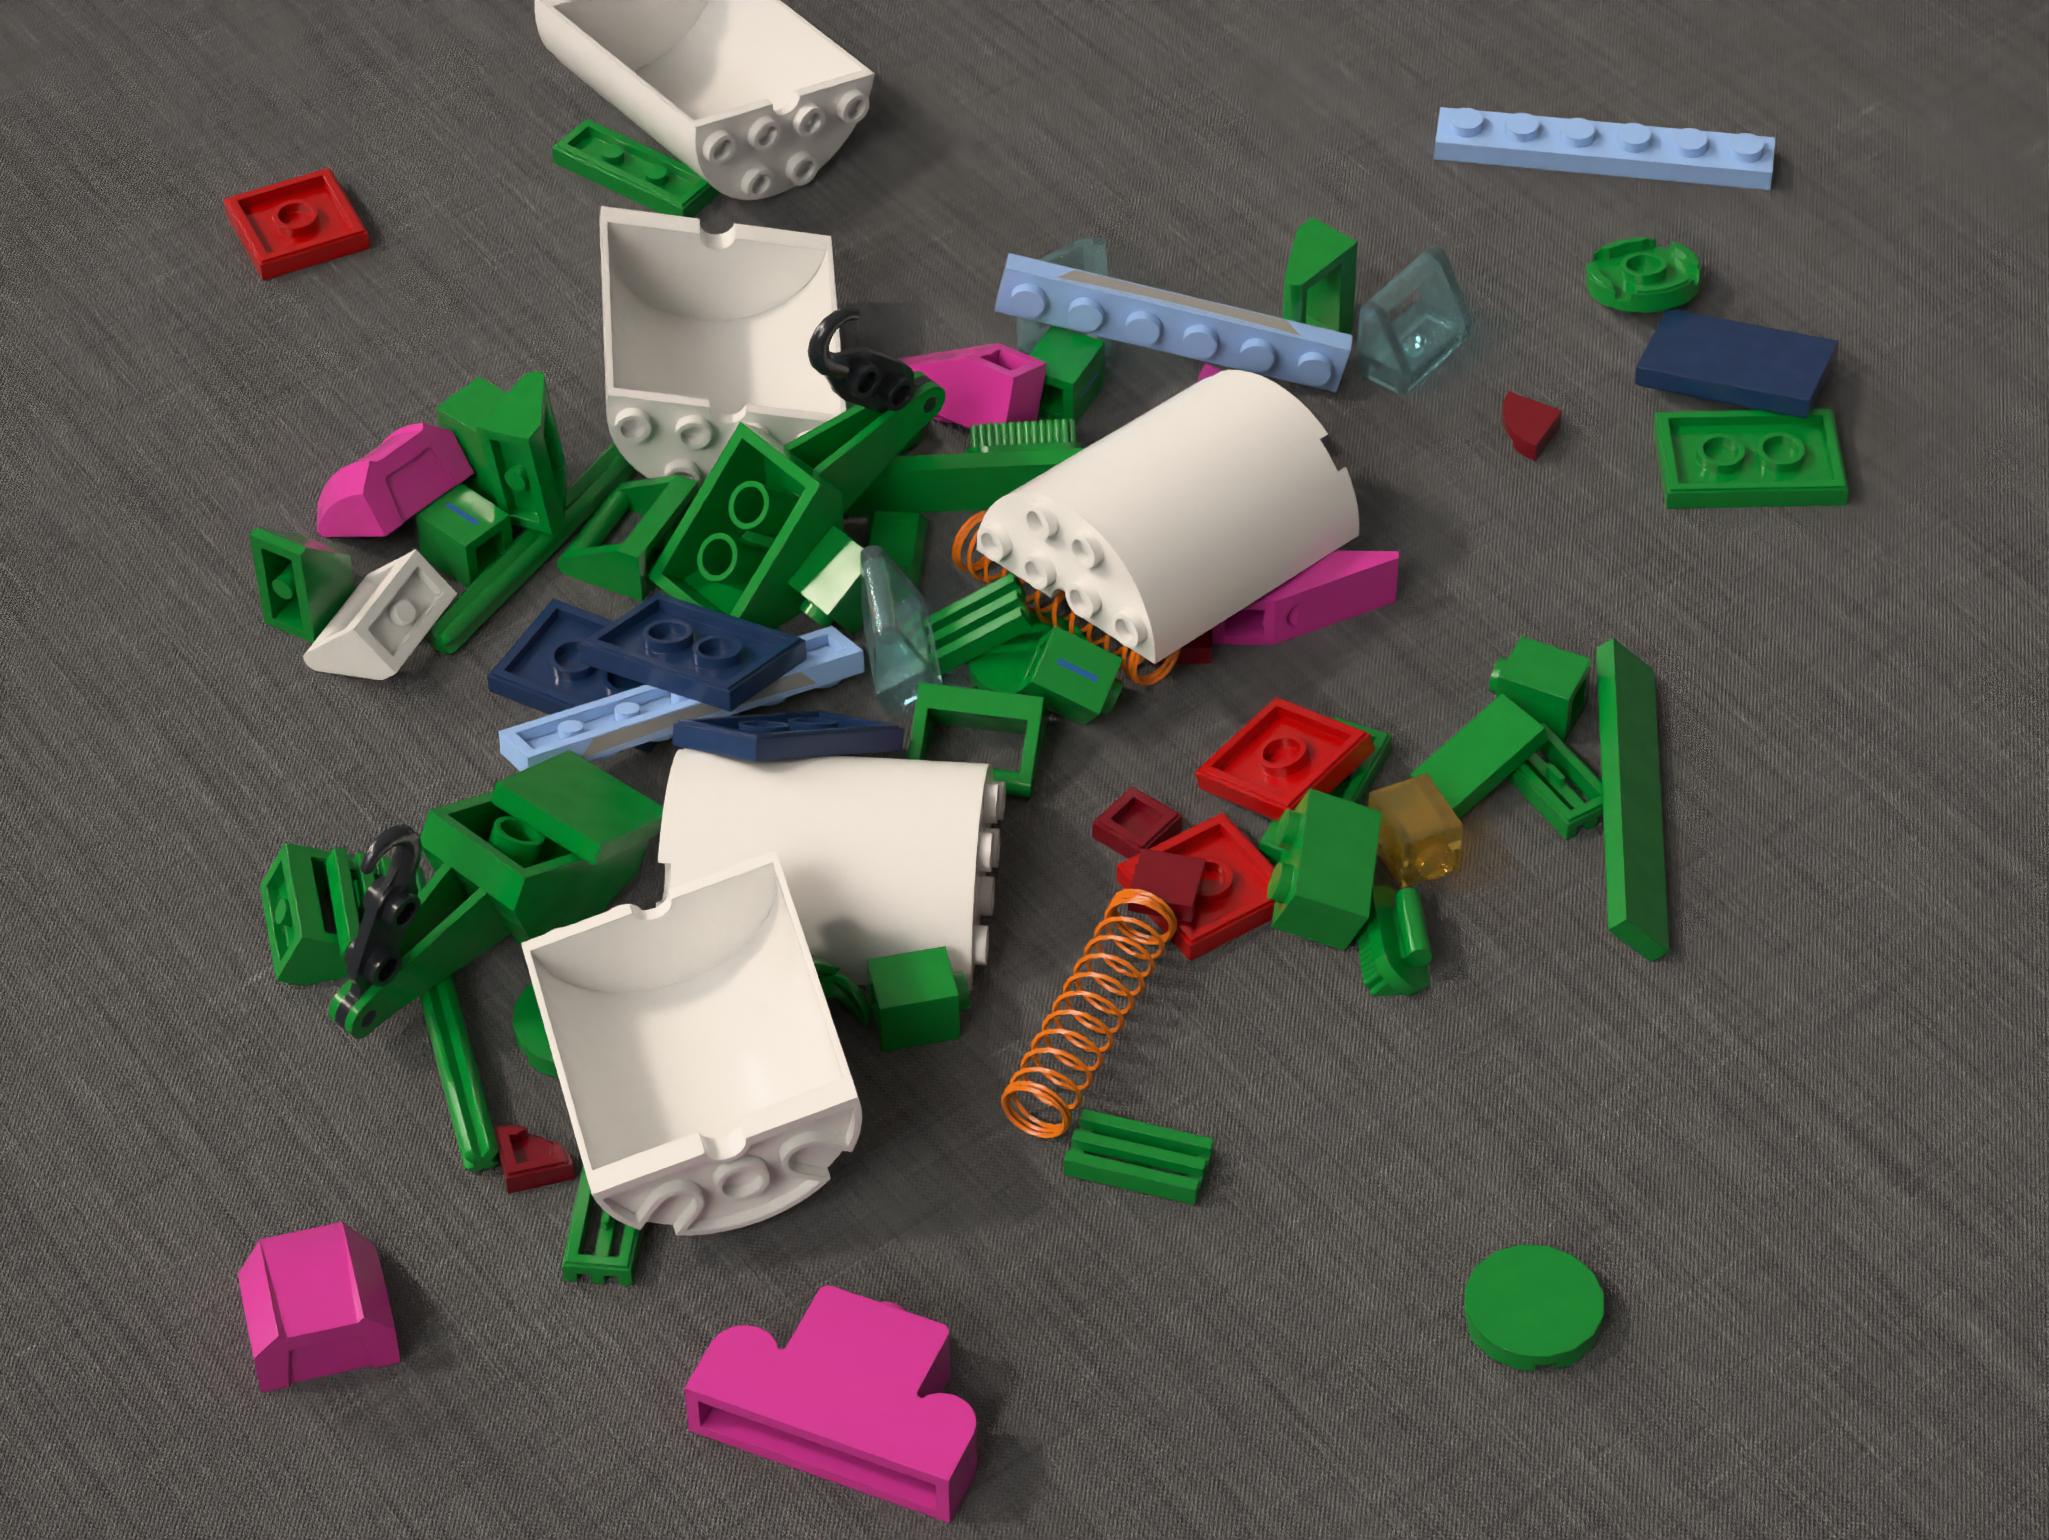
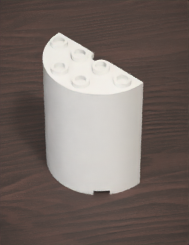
M535 0L536 25L545 47L564 66L712 187L732 198L742 200L763 199L785 192L797 185L802 186L809 183L815 177L817 171L840 149L856 124L867 114L870 106L869 95L875 73L781 0Z
M601 206L599 219L607 423L613 442L619 452L638 472L647 478L679 475L697 481L699 491L740 422L763 429L784 446L846 411V401L835 394L824 375L819 374L810 365L807 352L809 341L815 328L825 317L838 310L831 236L736 223L726 233L715 235L705 232L700 226V219ZM839 328L834 333L829 345V351L834 353L841 352Z
M1243 370L1220 371L1214 376L1202 379L997 500L983 517L977 532L976 550L1049 597L1060 593V590L1065 591L1067 603L1077 616L1084 618L1124 646L1129 647L1156 664L1359 536V513L1355 491L1346 467L1340 470L1336 469L1328 451L1320 440L1328 435V433L1311 411L1289 391L1261 375Z
M678 749L669 774L662 815L658 863L665 864V884L662 900L656 902V907L666 900L668 889L679 883L692 881L733 866L744 859L755 858L776 850L810 954L816 958L821 957L838 966L840 969L836 974L850 978L856 985H868L867 959L946 946L952 972L964 971L968 991H972L975 965H987L989 926L980 925L981 915H993L995 878L986 876V872H991L992 867L998 868L1000 829L991 828L992 823L997 824L998 820H1004L1006 782L994 781L992 765L985 763L854 756H823L754 762L694 749Z
M776 850L755 858L744 859L733 866L692 881L679 883L668 889L666 900L656 908L641 910L638 906L632 904L619 905L602 914L566 927L553 929L544 935L521 943L591 1194L598 1205L614 1219L641 1230L646 1222L673 1225L676 1236L705 1235L742 1228L773 1217L808 1198L831 1179L828 1167L842 1151H853L861 1131V1104Z

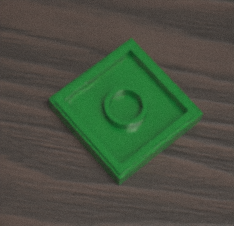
M570 750L497 781L490 800L501 810L591 865H596L660 834L664 808Z

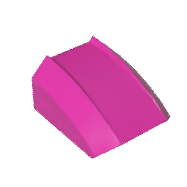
M426 423L407 425L394 431L380 446L357 462L341 468L330 477L321 492L317 504V532L322 537L387 536L401 526L403 522L448 490L473 475L474 471L453 431Z
M343 1222L259 1239L240 1269L238 1278L261 1393L286 1388L291 1383L369 1366L377 1368L401 1362L386 1285L376 1245Z

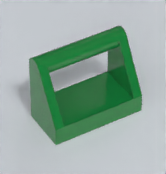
M1311 217L1297 228L1284 277L1283 319L1346 334L1353 331L1357 241L1314 217Z
M539 371L526 373L477 426L497 506L510 515L512 525L553 534L565 520L568 468L545 376Z
M669 475L619 483L557 560L559 570L569 577L643 602L656 585L648 578V575L697 495L698 482L679 475ZM627 510L644 516L623 543L600 546Z
M919 682L907 759L926 760L935 724L1025 735L1020 772L993 769L994 781L1006 782V796L1031 798L1046 740L1050 715L1045 698Z
M285 842L260 884L275 977L278 982L301 986L347 977V965L340 954L337 934L324 931L318 894L330 892L325 862L331 851ZM347 854L349 860H354L355 856ZM351 879L359 908L361 903L357 880Z

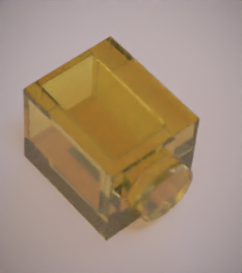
M1427 773L1369 792L1368 807L1382 811L1377 853L1401 888L1425 880H1434L1448 872L1459 869L1463 824Z

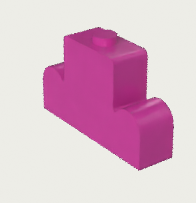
M827 1285L818 1290L784 1349L777 1347V1342L769 1332L756 1326H734L719 1333L710 1343L684 1388L689 1431L951 1523L975 1477L978 1466L975 1412L967 1401L956 1395L942 1393L951 1375L948 1327L942 1323L910 1313L898 1304L888 1301L878 1302L834 1286Z

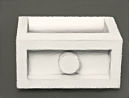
M414 550L369 573L362 580L303 655L304 662L308 667L319 672L384 680L398 672L457 593L417 550Z

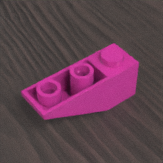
M1000 343L897 358L911 367L913 372L920 371L945 390V403L941 411L933 418L935 420L958 423L969 429L971 425L976 424L978 426L980 423L986 425L987 423L994 424L998 422L1001 425L1003 422L1007 424L1014 422L1016 424L1018 421L1022 423L1025 421L1030 423L1037 421L1047 367L1046 362Z
M1335 550L1213 627L1212 644L1276 645L1396 602L1399 551Z

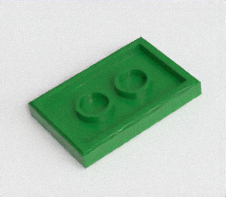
M1812 409L1808 418L1805 419L1763 410L1655 412L1653 431L1666 509L1842 506L1847 503L1849 490L1832 409Z

